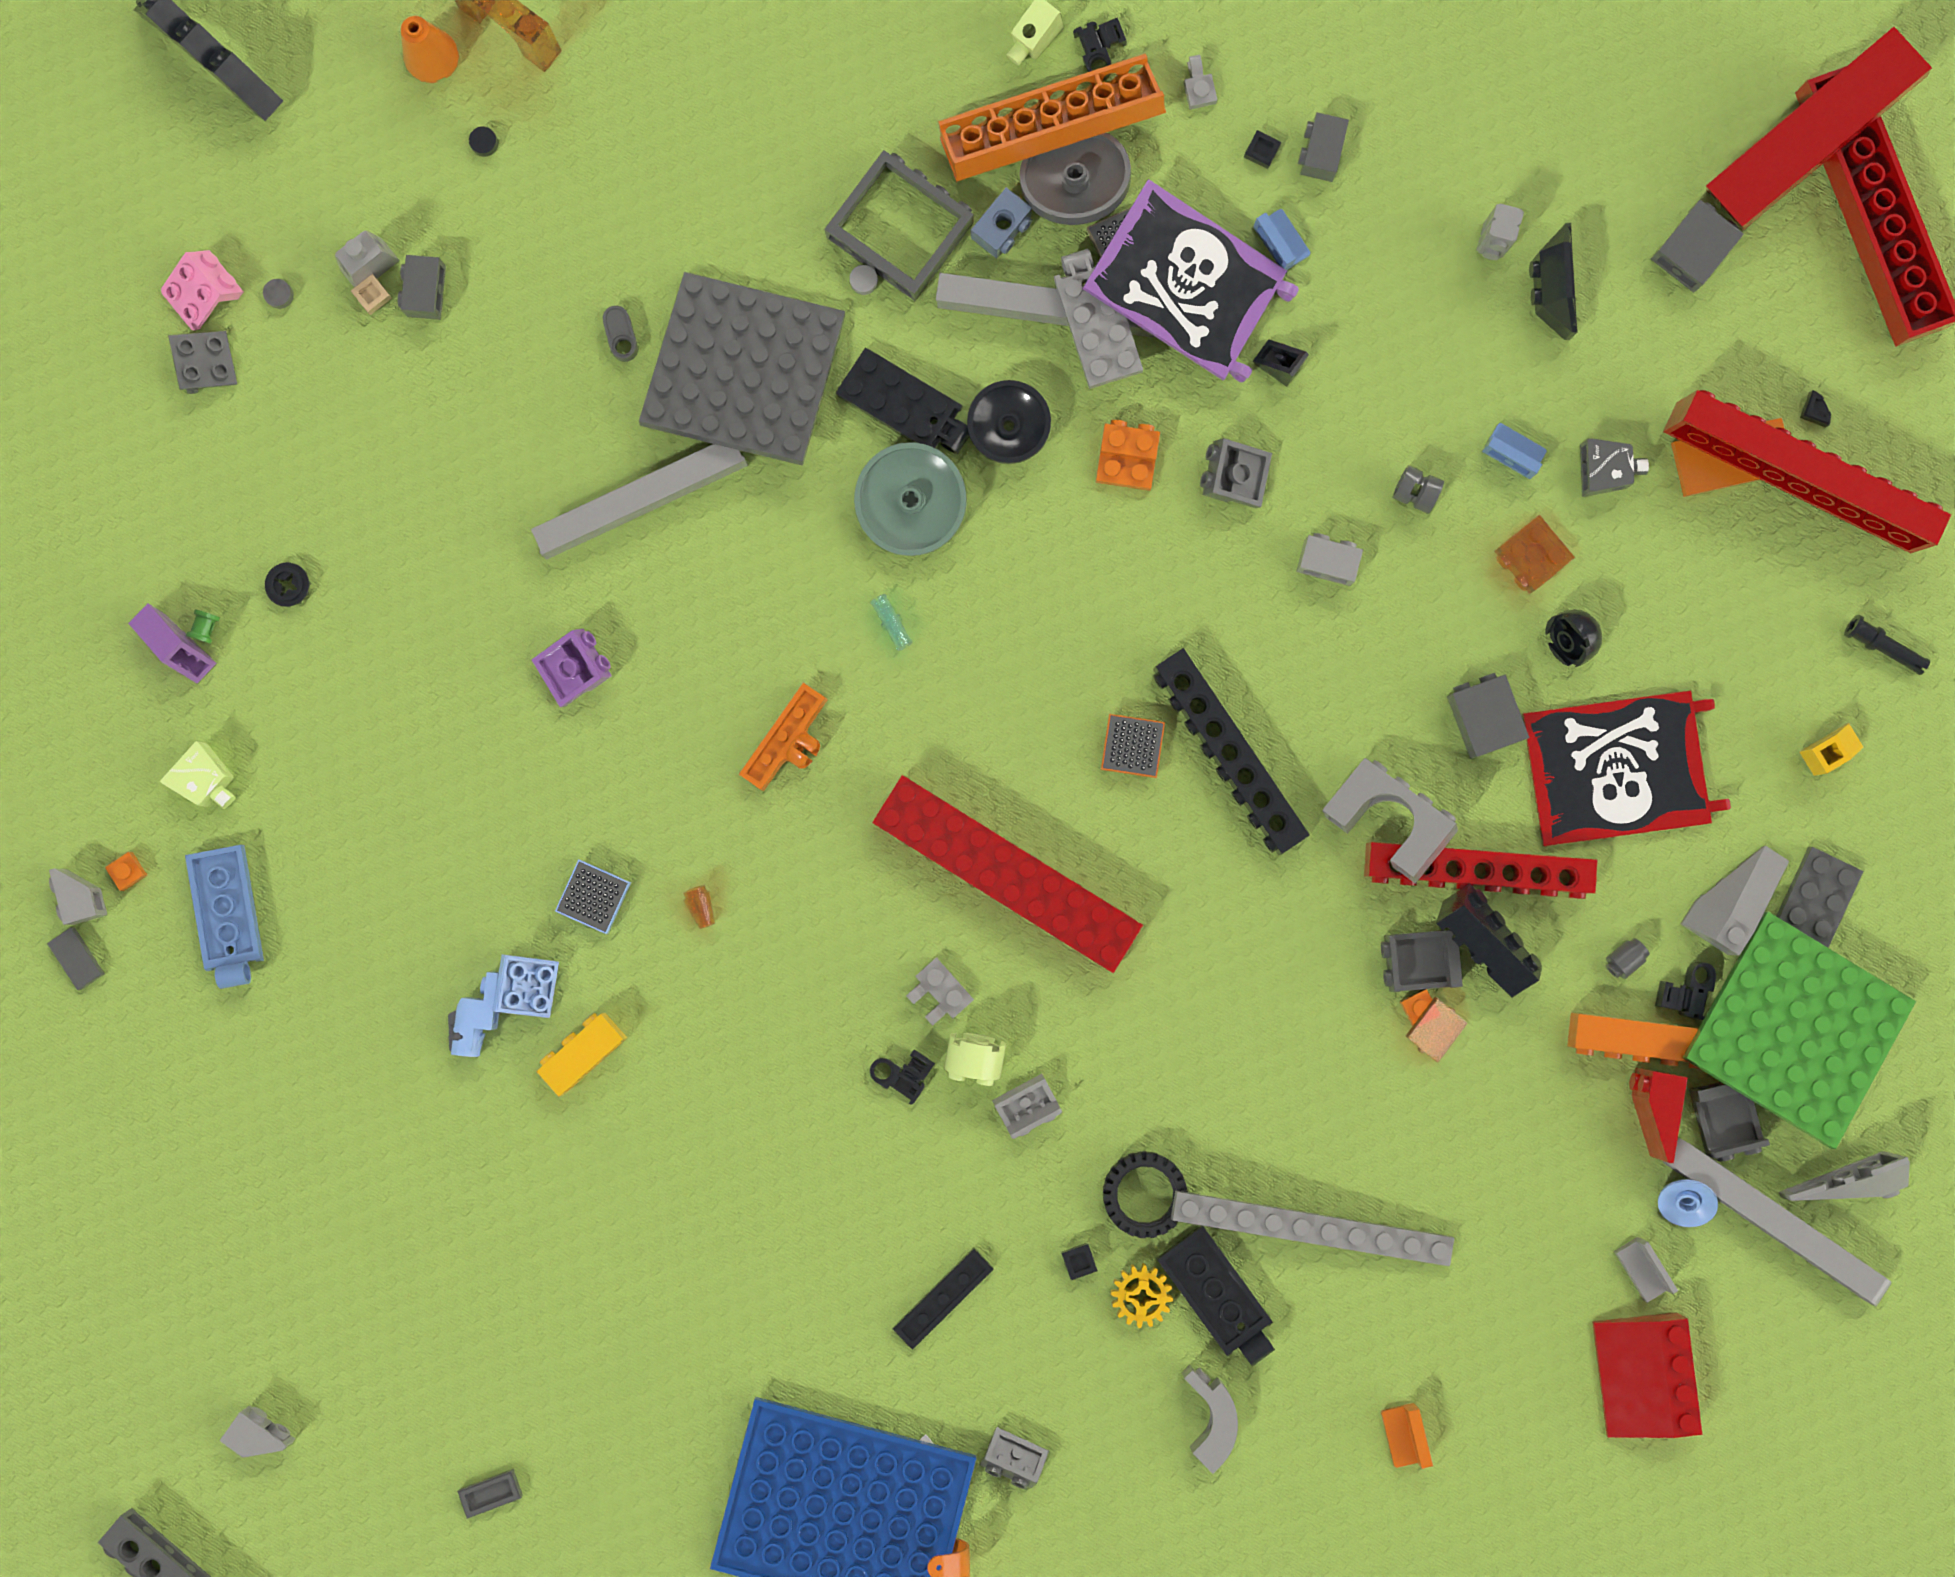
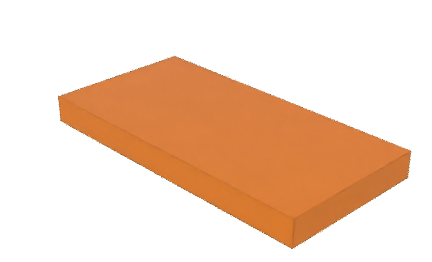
M1782 418L1766 421V424L1774 428H1784ZM1680 440L1671 443L1684 497L1760 480Z

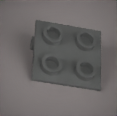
M226 331L168 335L179 390L186 389L188 394H195L199 392L198 388L237 385Z

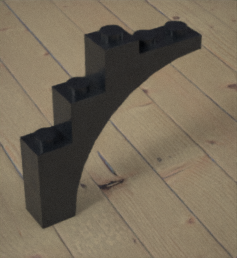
M136 0L137 6L133 10L141 18L153 25L191 56L256 116L266 121L283 102L233 52L222 46L204 27L191 19L172 0Z

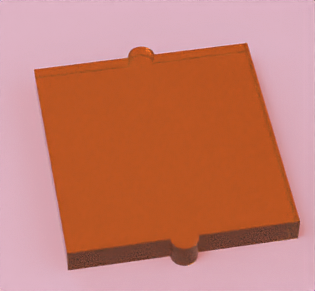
M1434 997L1405 1037L1418 1047L1419 1052H1425L1438 1063L1467 1023L1455 1013L1454 1008L1447 1007L1442 1001Z

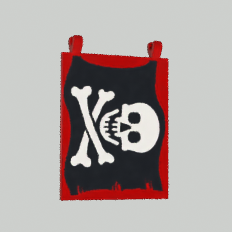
M1690 690L1522 714L1530 737L1526 741L1542 845L1551 846L1712 824L1710 812L1731 809L1729 799L1708 800L1695 713L1715 709L1714 699L1693 701Z

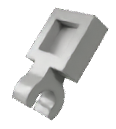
M1200 55L1189 57L1187 65L1191 78L1184 80L1189 110L1216 104L1217 96L1212 74L1203 75Z

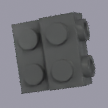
M1225 438L1213 441V444H1210L1206 451V460L1209 461L1208 470L1202 474L1200 479V486L1204 488L1202 495L1224 502L1233 501L1253 508H1260L1262 506L1272 453Z

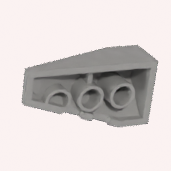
M1882 1151L1782 1190L1779 1194L1782 1198L1790 1201L1865 1197L1891 1198L1900 1194V1189L1908 1187L1910 1162L1908 1157Z

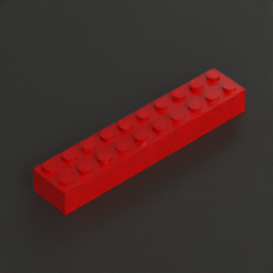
M1845 67L1807 80L1795 92L1799 105L1803 104ZM1880 116L1823 165L1894 345L1897 347L1947 329L1955 324V300Z
M1696 390L1676 402L1663 430L1664 433L1755 476L1910 554L1938 545L1952 515L1943 511L1941 505L1934 502H1925L1917 498L1918 495L1915 492L1906 489L1901 490L1893 486V483L1886 478L1874 477L1868 474L1864 467L1850 465L1842 461L1841 456L1835 453H1825L1817 449L1816 444L1813 442L1799 440L1791 436V432L1784 428H1774L1766 424L1764 418L1757 415H1748L1740 411L1741 408L1733 403L1721 402L1715 399V395L1709 391Z
M901 775L872 822L875 826L1113 974L1143 927V924L903 775Z

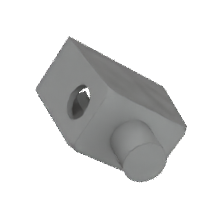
M367 230L360 233L354 239L347 241L345 246L335 253L340 271L354 288L371 274L376 278L380 277L400 261L382 238Z

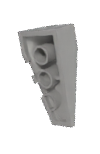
M1767 846L1761 847L1726 878H1722L1717 882L1716 886L1706 894L1697 898L1680 924L1725 954L1740 955L1755 932L1789 861Z

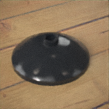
M1003 380L988 385L976 395L968 411L967 428L972 443L983 456L997 463L1016 464L1032 458L1043 448L1050 434L1051 415L1045 399L1035 388L1020 381ZM1005 423H1012L1014 425L1013 430H1005Z

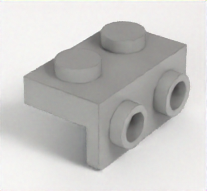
M1043 1074L992 1100L1012 1139L1028 1134L1031 1129L1054 1120L1057 1115L1062 1113Z

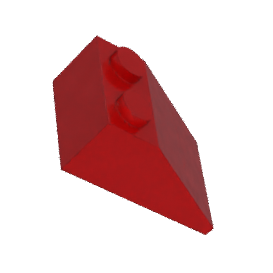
M1636 1067L1635 1073H1632L1630 1077L1629 1087L1632 1090L1631 1096L1649 1155L1674 1164L1688 1077Z

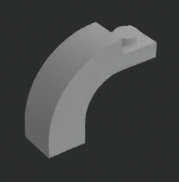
M1189 1364L1182 1372V1375L1206 1400L1210 1408L1209 1423L1205 1431L1190 1445L1192 1453L1213 1474L1226 1461L1234 1447L1238 1431L1237 1412L1234 1402L1223 1382L1217 1377L1209 1385L1208 1383L1211 1381L1209 1376L1200 1367L1195 1371Z

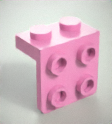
M210 250L185 252L161 288L162 295L191 330H199L218 302L238 300L244 292L236 283L234 277L225 270L218 261V258Z

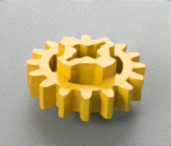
M1142 1263L1141 1270H1137L1134 1265H1131V1272L1129 1274L1121 1270L1123 1279H1114L1113 1281L1118 1289L1110 1291L1112 1296L1117 1297L1116 1300L1111 1302L1112 1306L1120 1307L1117 1316L1120 1318L1126 1315V1324L1128 1325L1135 1320L1138 1328L1142 1327L1143 1321H1147L1150 1327L1153 1326L1152 1319L1154 1318L1160 1322L1163 1321L1160 1313L1162 1311L1169 1313L1170 1309L1166 1302L1173 1301V1297L1166 1294V1292L1172 1289L1171 1285H1163L1167 1279L1165 1274L1156 1276L1158 1269L1154 1266L1149 1272L1144 1263ZM1137 1278L1136 1283L1131 1287H1126L1131 1280ZM1149 1279L1156 1282L1160 1291L1151 1289ZM1144 1289L1148 1297H1144L1143 1302H1139L1135 1295L1140 1294V1291ZM1123 1300L1131 1302L1134 1305L1135 1312L1130 1311L1125 1306ZM1153 1304L1157 1305L1154 1310L1147 1313L1148 1308H1150Z

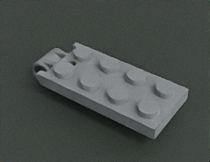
M1089 249L1062 256L1061 263L1066 277L1060 278V274L1054 276V282L1089 389L1142 373L1143 367L1127 318L1082 289L1084 287L1082 283L1087 282L1094 270Z

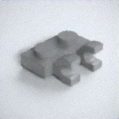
M937 957L915 976L921 983L906 995L913 1004L928 991L937 1000L939 1005L925 1016L931 1025H934L946 1013L953 1019L974 1000Z

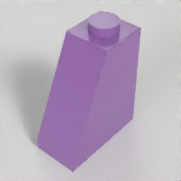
M149 603L128 623L161 662L195 683H198L217 664L190 637L186 636V633L166 614Z

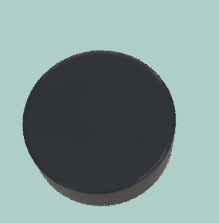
M481 126L475 128L470 133L469 145L477 155L487 157L497 150L498 139L490 128Z

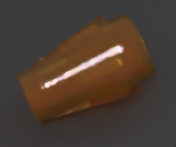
M705 885L683 892L685 896L683 901L696 924H698L699 929L715 924L710 891L706 890Z

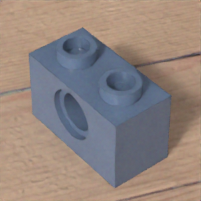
M1005 188L971 229V239L996 259L1002 252L1007 254L1015 243L1014 237L1019 231L1024 233L1032 223V207L1008 188ZM1004 220L1009 222L1011 226L1008 229L1002 230L996 224Z

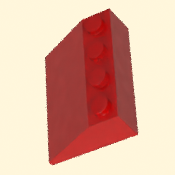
M1674 1312L1592 1321L1607 1437L1680 1438L1703 1435L1688 1318Z

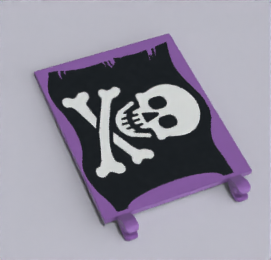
M1149 179L1082 288L1221 380H1224L1227 374L1230 373L1239 382H1244L1249 378L1252 369L1245 364L1237 362L1236 359L1275 291L1283 300L1289 302L1297 295L1299 290L1296 285L1282 280L1287 272L1285 269Z

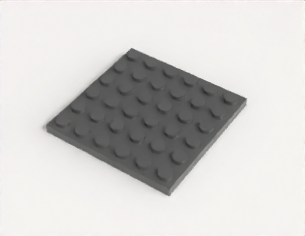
M684 272L639 418L640 426L803 466L844 323L845 311Z

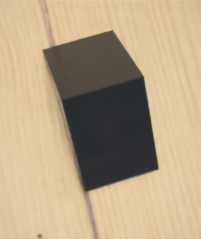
M1268 339L1253 362L1287 387L1301 369L1309 354L1306 351Z

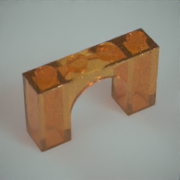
M454 0L459 9L478 23H481L486 16L493 19L515 40L523 56L544 72L562 51L549 23L518 0Z

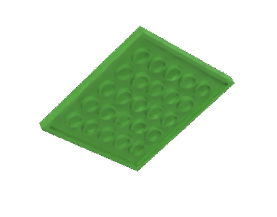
M1764 912L1755 932L1737 959L1685 1052L1683 1059L1830 1149H1836L1916 1001L1770 912Z

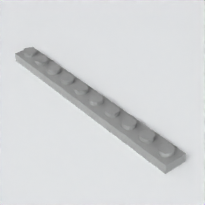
M1176 1190L1171 1220L1445 1266H1450L1454 1238L1447 1235Z

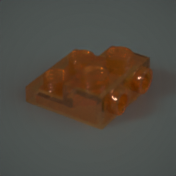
M1540 515L1494 551L1498 555L1496 557L1498 563L1504 569H1509L1515 576L1514 581L1517 586L1523 591L1527 590L1529 594L1537 590L1575 558Z

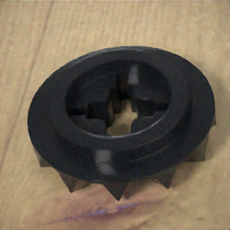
M285 562L274 566L268 572L265 579L267 596L273 603L290 608L291 606L301 604L302 600L309 595L308 590L311 583L307 575L308 573L294 563ZM293 578L292 584L295 585L297 590L288 589L285 593V587L282 586V583L278 582L279 579L289 581Z

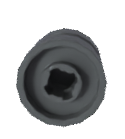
M1408 465L1395 488L1392 498L1404 504L1412 502L1415 509L1429 514L1441 493L1444 481L1432 475L1424 477L1423 471ZM1415 483L1420 485L1416 494L1411 492Z

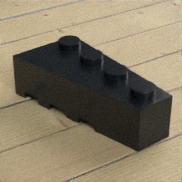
M1469 883L1443 901L1436 924L1442 930L1448 927L1454 934L1452 940L1459 947L1465 944L1469 948L1471 958L1478 965L1485 964L1488 975L1510 997L1513 998L1540 980L1542 971L1540 960L1533 953L1529 954L1524 948L1522 939L1516 932L1512 933L1507 928L1503 916L1498 911L1491 909L1487 904V898L1481 890H1475Z

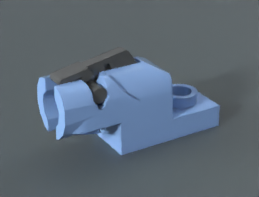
M487 972L486 977L482 978L480 992L484 994L483 999L461 998L456 1010L448 1014L449 1051H451V1055L480 1056V1050L485 1037L483 1029H497L499 1012L492 1010L499 972Z

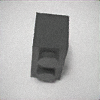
M1316 112L1313 122H1307L1304 138H1308L1306 148H1301L1298 164L1302 165L1300 175L1333 182L1338 170L1349 122L1348 119Z
M406 255L405 264L401 265L400 270L403 289L398 293V306L407 317L441 320L446 265L439 257Z

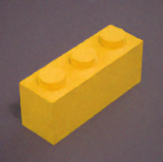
M596 1013L592 1014L582 1023L585 1028L579 1034L571 1033L561 1042L564 1047L556 1054L551 1051L540 1061L542 1067L536 1072L558 1097L565 1095L627 1039V1036L606 1013H602L599 1016Z

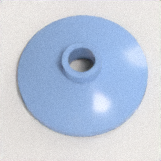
M1678 1180L1666 1185L1661 1190L1658 1197V1208L1663 1217L1675 1225L1697 1227L1709 1222L1715 1216L1718 1209V1200L1714 1191L1707 1185L1695 1180Z

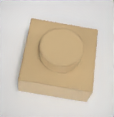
M373 274L351 290L352 294L370 315L392 299Z

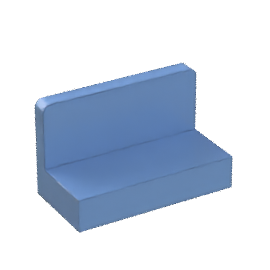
M1282 209L1269 216L1267 213H1264L1256 218L1253 228L1280 267L1288 270L1309 257V249Z
M1499 423L1482 452L1526 478L1531 479L1542 466L1540 462L1547 450L1506 425Z

